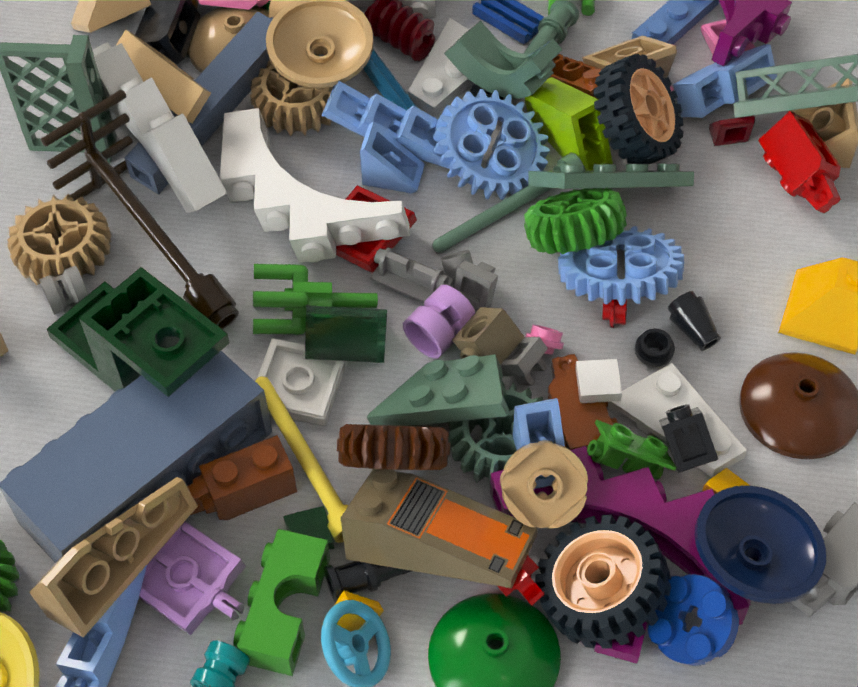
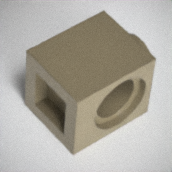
M480 307L452 341L461 351V359L471 355L486 356L495 354L501 365L525 337L503 308Z

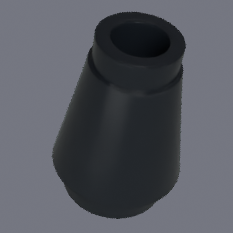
M693 291L682 294L668 306L667 309L671 313L670 320L701 351L711 348L721 339L701 296L697 297Z

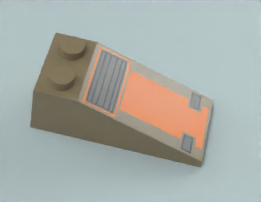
M373 469L340 517L347 560L512 588L527 554L538 535L537 527L526 526L510 515L415 474L389 469Z

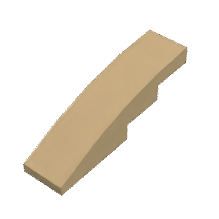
M125 29L116 45L123 44L143 82L153 78L169 109L177 115L183 113L187 121L193 124L211 92L194 81V78L178 68L174 62Z

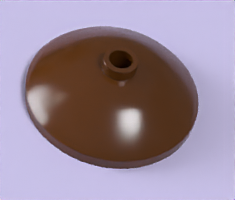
M797 352L773 355L755 365L743 382L739 406L745 425L760 443L781 455L796 459L827 457L847 446L858 430V390L839 367L821 357ZM800 388L807 389L811 393H806L802 391Z

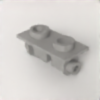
M389 247L385 250L380 248L377 251L374 262L378 263L379 266L370 277L371 281L423 303L439 286H451L455 278L445 274L443 270H435L393 252V249Z

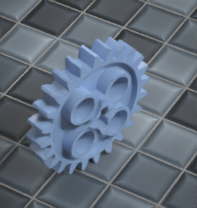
M483 89L479 90L476 98L470 91L466 92L463 99L456 96L451 106L446 105L435 125L437 130L433 135V140L438 142L434 153L443 154L438 164L440 166L450 165L451 167L447 177L450 178L458 175L461 178L458 187L461 188L469 183L472 185V195H475L480 188L484 190L486 199H489L493 191H496L500 200H503L508 191L513 195L528 186L529 171L544 170L548 163L545 158L550 152V148L544 146L548 140V135L538 134L543 127V123H533L531 121L535 112L524 113L522 111L524 107L523 101L519 102L516 106L511 104L512 96L510 94L504 100L499 99L497 90H494L491 97H487ZM500 120L502 126L492 146L493 152L488 158L486 168H482L481 162L491 142V135L496 128L497 121Z
M633 226L629 231H623L620 235H617L614 240L605 241L603 245L593 246L590 250L583 249L577 253L575 251L565 254L560 253V257H558L560 281L566 282L567 290L575 289L577 297L588 294V301H594L600 297L603 298L604 304H608L612 299H617L620 305H624L626 299H632L635 303L640 304L641 297L645 296L648 299L656 300V292L667 295L668 287H678V280L683 279L684 254H681V246H675L674 239L665 240L664 233L653 236L652 229L638 232L637 226ZM617 250H624V279H618Z

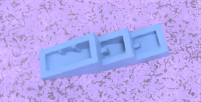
M338 81L333 86L322 116L364 137L369 124L375 122L417 158L439 165L438 163L443 154L434 153L438 142L433 140V135L437 130L435 125L438 119L415 106L405 110L377 93L369 98L341 81ZM450 165L442 166L451 169Z
M146 567L123 591L84 638L73 632L56 662L57 667L63 673L56 687H107L134 615Z

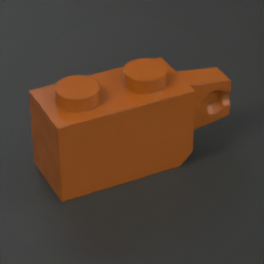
M575 354L552 359L551 370L553 380L548 387V400L558 399L565 447L569 450L583 446L588 448L592 440L599 438L601 433L595 425L596 420L610 425L618 423L615 417L610 418L607 411L608 402L580 403L575 370L578 359Z
M278 435L200 465L201 475L192 480L193 484L187 486L198 506L191 515L203 511L206 514L216 512L219 520H230L297 492L294 470Z

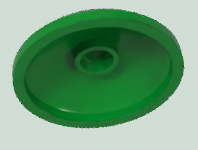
M498 593L480 594L457 603L438 621L429 642L428 665L435 687H554L560 671L561 650L552 625L536 607L510 595L506 597L504 594ZM490 640H499L503 646L500 649L494 650L489 648L487 643Z

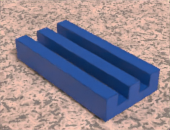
M481 0V3L476 2L472 5L473 15L524 45L538 33V24L544 18V16L516 0Z

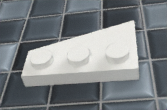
M451 18L446 23L408 90V96L414 104L433 117L439 114L446 105H449L456 96L458 97L473 84L444 54L469 30Z
M673 363L623 390L621 401L608 402L607 408L617 415L621 412L637 423L636 428L647 435L652 433L666 443L667 440L659 420L667 417L665 412L685 404H689L691 409L698 407L703 413L719 459L697 467L710 477H714L725 468H729L745 458L746 448Z

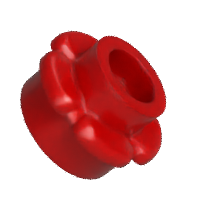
M612 299L608 304L603 303L602 320H610L611 328H614V324L626 325L627 299L624 305H620L617 299Z

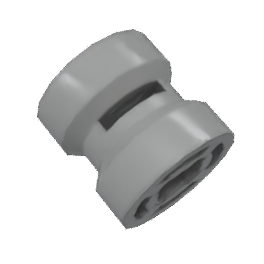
M77 266L65 269L63 274L57 277L49 275L39 279L54 315L65 311L67 305L79 303L88 295ZM58 282L62 283L68 299L65 300Z

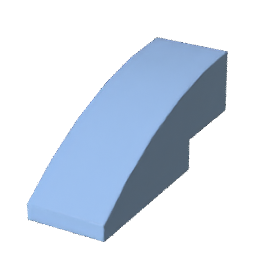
M764 44L744 51L740 57L734 56L724 66L714 63L674 83V90L678 96L676 98L677 103L681 105L682 109L680 116L703 118L723 104H733L739 101L735 72L775 66L771 45ZM777 74L767 75L773 80L777 78ZM759 76L746 78L748 96L766 85L767 82Z

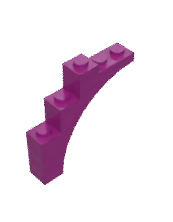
M719 0L726 18V26L721 30L711 60L724 66L734 56L740 57L750 42L754 44L759 40L768 44L776 35L782 36L791 21L788 12L792 2L789 0Z
M586 446L571 450L583 463L588 477L585 505L578 516L571 522L586 524L585 518L595 516L599 524H601L602 515H612L616 522L619 516L628 518L632 524L636 521L643 526L645 531L651 534L661 551L664 552V556L687 575H702L719 582L704 565L695 543L696 520L704 504L714 495L712 489L667 502L662 483L659 480L654 481L648 467L604 480L600 463H596L587 453ZM504 469L493 472L490 478V495L495 508L514 517L502 497L500 476ZM552 486L533 489L536 495L542 491L550 495L554 489ZM726 588L731 595L729 597L732 600L733 608L738 611L739 625H742L751 605V600L737 595Z

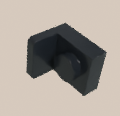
M685 404L665 412L667 417L659 420L678 473L719 460L703 413L698 407L691 409L689 404Z

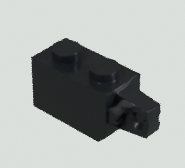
M150 0L151 5L146 7L135 35L177 65L185 58L201 15L191 0Z

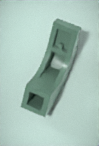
M479 21L464 33L444 54L462 74L484 90L492 94L494 90H497L501 97L506 98L510 94L512 99H520L534 94L553 74L552 69L556 64L552 60L563 49L554 39H551L532 53H518L504 46L483 22Z

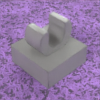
M464 260L457 268L453 288L461 292L469 300L473 308L477 310L480 307L490 308L498 280V275L494 274L496 268L484 262L475 265Z
M525 337L508 358L502 362L503 376H515L516 381L520 385H534L535 381L530 375L531 369L533 371H545L547 368L545 361L541 357L548 348L540 337Z

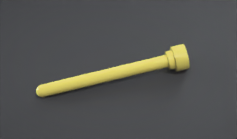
M265 376L258 377L255 382L265 391L267 407L271 416L329 513L327 516L329 531L337 543L344 542L340 517L348 505H343L270 380Z

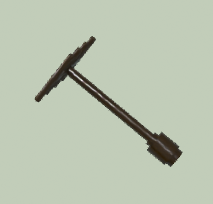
M122 89L90 109L80 112L77 117L42 137L41 142L47 147L80 127L82 140L49 159L47 165L50 169H54L84 149L87 161L52 183L53 187L59 190L89 171L91 182L70 195L75 201L96 189H100L102 185L107 183L186 282V291L183 295L185 301L221 329L230 325L237 318L239 311L235 308L236 302L214 274L204 275L203 273L198 274L119 176L128 169L126 162L123 161L117 166L112 167L107 159L133 143L132 138L126 136L102 152L95 146V142L130 121L129 116L124 113L95 132L92 130L91 119L127 97Z

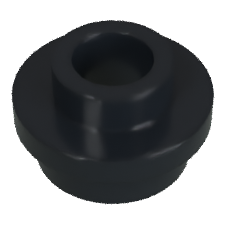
M656 328L649 329L641 334L635 344L637 358L642 363L653 367L669 363L675 351V345L670 335L664 330ZM650 348H656L659 351H652Z

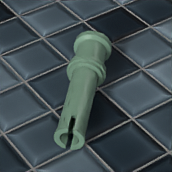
M556 0L551 5L550 14L539 22L538 34L523 54L536 51L551 39H554L558 44L562 43L567 37L568 28L575 25L579 19L577 7L568 0Z

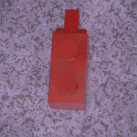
M789 111L758 140L765 151L763 158L769 166L779 172L782 177L780 184L788 194L793 197L799 195L805 198L817 211L825 214L841 200L833 183L839 177L841 166L811 122Z

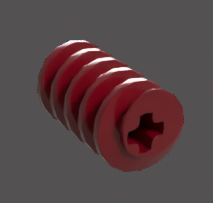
M376 0L364 13L371 25L373 36L379 37L383 42L389 43L395 49H399L404 55L410 56L414 61L425 59L432 50L435 43L433 20L429 18L424 19L423 14L420 12L414 13L410 6L403 7V3L400 0Z

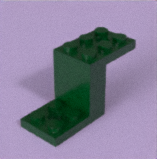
M142 267L115 289L104 281L47 328L49 337L114 391L125 388L142 375L168 397L230 343L228 333Z

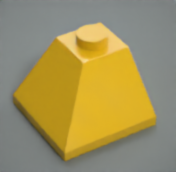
M841 257L797 269L778 333L855 355L858 349V261Z

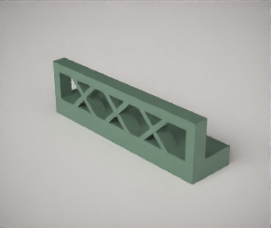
M858 54L735 72L739 101L733 103L735 118L857 102L858 78L852 72L858 65ZM853 63L848 70L840 64ZM833 66L843 74V77L835 87L826 88L814 79L823 67ZM816 68L811 75L804 71L805 69ZM795 71L807 80L798 92L790 93L778 84L787 72ZM780 73L775 80L767 76ZM759 76L770 85L762 97L748 99L746 78ZM847 78L855 83L842 86ZM810 83L817 88L815 90L805 91L807 87L810 85ZM774 89L781 93L769 96Z

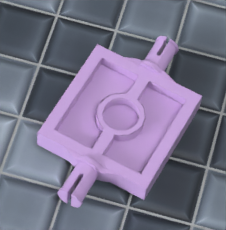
M184 522L147 564L139 599L191 635L208 613L215 608L229 616L232 620L240 617L236 611L242 614L244 604L228 595L227 592L246 565L239 557L187 522Z

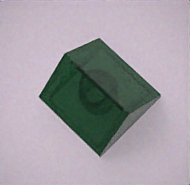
M306 305L305 359L384 363L387 310Z

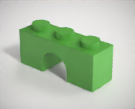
M278 529L273 543L268 542L266 544L261 559V567L264 568L260 581H254L251 585L247 601L250 610L246 621H239L233 640V645L249 657L250 663L248 666L293 676L305 639L302 618L282 613L279 607L287 597L293 594L304 593L319 596L325 577L324 567L328 566L330 562L328 540Z

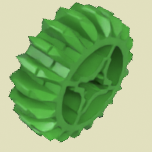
M573 189L569 192H561L555 196H548L546 200H539L536 205H532L524 214V227L531 248L536 249L538 252H547L548 254L560 252L565 254L575 251L577 253L579 250H590L593 246L603 245L605 241L614 240L627 226V213L620 193L613 191V189Z

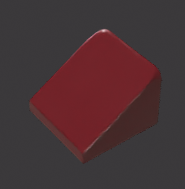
M755 116L719 120L709 124V131L714 146L748 142L756 120Z

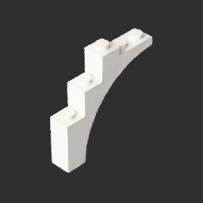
M106 42L93 49L106 98L121 89L127 96L109 109L117 117L124 113L129 116L130 121L125 125L156 163L186 213L197 211L227 194L184 114L182 113L176 117L173 116L153 78L143 82L123 44L120 43L111 48L109 42Z
M259 108L224 113L220 180L227 191V196L230 202L254 199V211L264 232L290 229L289 241L299 263L318 262L324 259L336 258V246L354 245L360 242L382 239L391 240L397 237L410 236L409 221L402 201L364 202L345 200L320 193L297 181L277 163L270 153L269 131Z

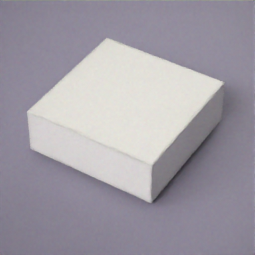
M617 359L576 361L575 370L580 403L621 401L622 389Z

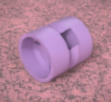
M441 285L424 301V306H419L403 322V330L409 341L420 352L431 358H439L454 343L452 339L475 314V310L461 292L451 286Z

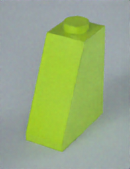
M553 77L547 79L534 94L524 98L527 112H535L531 121L533 123H543L539 133L548 135L547 142L562 158L569 153L576 154L582 161L586 171H593L594 164H613L609 140L605 138L602 132L605 129V125L599 124L597 119L601 112L595 110L594 102L598 99Z

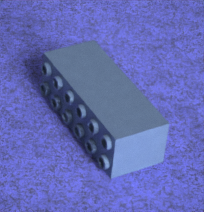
M222 351L169 397L141 375L125 388L115 391L108 401L95 411L82 416L74 427L58 439L48 442L37 455L24 465L12 469L6 478L0 482V489L20 526L56 563L72 547L176 477L183 479L186 486L193 484V479L201 475L200 465L261 442L272 433L265 391Z

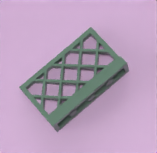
M73 35L71 44L0 42V71L29 151L62 152L80 141L70 135L74 131L81 134L80 127L47 147L42 144L41 138H36L35 132L41 130L49 134L57 129V127L48 123L52 118L62 124L72 120L73 117L62 111L65 107L80 113L106 99L89 36ZM8 56L20 57L28 63L21 67L9 60ZM63 58L64 65L59 69L45 59ZM37 67L51 77L45 81L31 73V71ZM23 80L37 89L30 93L17 83ZM60 81L70 87L72 91L66 94L53 85ZM45 93L59 102L53 106L39 97ZM31 105L45 114L39 118L26 109ZM109 109L91 119L93 132L112 121ZM116 131L95 142V146L100 152L115 144ZM112 157L107 159V161L111 163Z

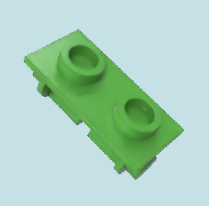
M599 420L595 421V425L601 435L597 440H592L587 448V453L594 462L618 470L625 458H628L622 466L625 473L648 467L655 480L661 478L664 467L673 471L676 470V465L667 453L668 447L658 438L650 435L646 438L636 435L629 428L619 423L610 425Z

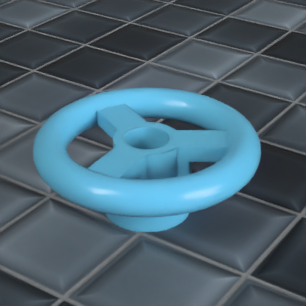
M345 600L334 605L325 616L321 630V644L326 662L334 675L350 687H373L383 679L390 664L391 645L386 627L378 614L362 602ZM348 613L356 614L366 621L359 630L351 632L337 625L343 615ZM375 635L378 656L376 665L370 672L366 654L369 649L368 641ZM354 664L356 674L351 672L347 666Z

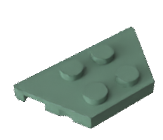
M495 354L486 356L471 355L462 359L446 361L434 360L425 364L368 414L367 419L371 425L414 426L508 416L509 407L504 399L506 390L502 381V367Z

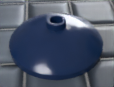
M734 486L714 494L704 504L696 520L695 543L704 565L723 586L746 599L767 604L789 603L807 595L816 586L824 573L827 559L826 547L819 528L803 508L776 491L758 486Z

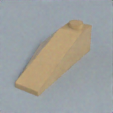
M176 477L72 547L54 564L29 592L47 618L79 636L85 637L198 507L184 480Z

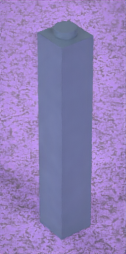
M257 11L195 79L198 84L211 92L193 124L188 122L201 146L224 122V113L233 112L251 92L252 79L259 77L260 68L267 69V63L270 60L266 48V34L274 17L269 18ZM171 111L174 117L178 116L176 113ZM140 142L124 157L131 178L158 195L169 184Z

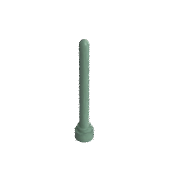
M569 153L557 161V165L554 166L553 170L561 171V165H583V163L576 154ZM538 186L523 188L435 239L432 244L434 251L438 253L446 251L553 188Z

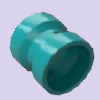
M217 640L211 641L204 653L206 662L203 667L196 669L190 684L192 687H235L236 678L245 673L250 659L245 653L230 644Z

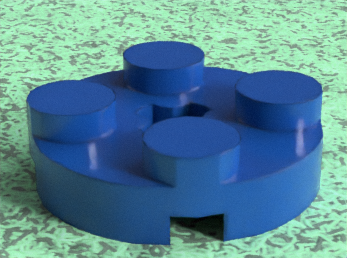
M702 575L672 576L668 580L671 585L670 596H664L667 606L664 612L655 610L659 620L653 626L648 625L649 638L657 644L665 656L682 664L701 666L715 657H722L732 647L739 628L738 611L733 608L732 600L729 597L731 596L730 593L719 582ZM694 608H698L697 616L702 618V624L700 627L693 626L689 632L685 622L686 615L691 613Z

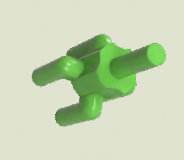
M254 264V279L292 280V288H285L284 292L253 291V306L282 307L284 311H292V319H253V334L301 335L307 331L308 318H331L332 308L377 309V293L332 292V282H308V269L304 265Z

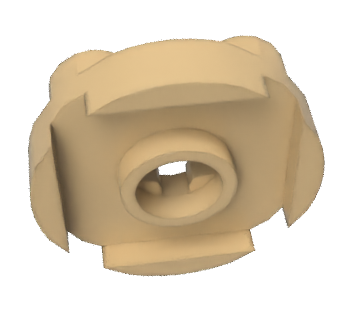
M548 440L530 443L517 450L505 464L504 471L500 476L502 497L511 514L524 525L539 528L548 527L549 529L559 528L578 516L585 505L588 482L586 469L580 459L565 446ZM542 475L545 478L550 475L554 476L555 480L551 483L554 489L552 494L547 495L543 491L537 495L534 493L533 489L537 486L535 479L538 476Z

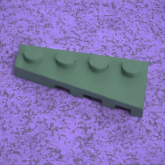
M658 163L657 170H648V164H626V170L616 171V164H594L593 171H583L584 165H561V171L528 172V186L560 189L694 186V171H679L680 164Z

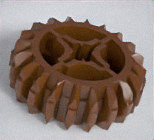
M345 424L340 428L339 438L337 439L338 462L343 466L355 468L442 470L448 465V456H450L451 442H449V432L443 427Z

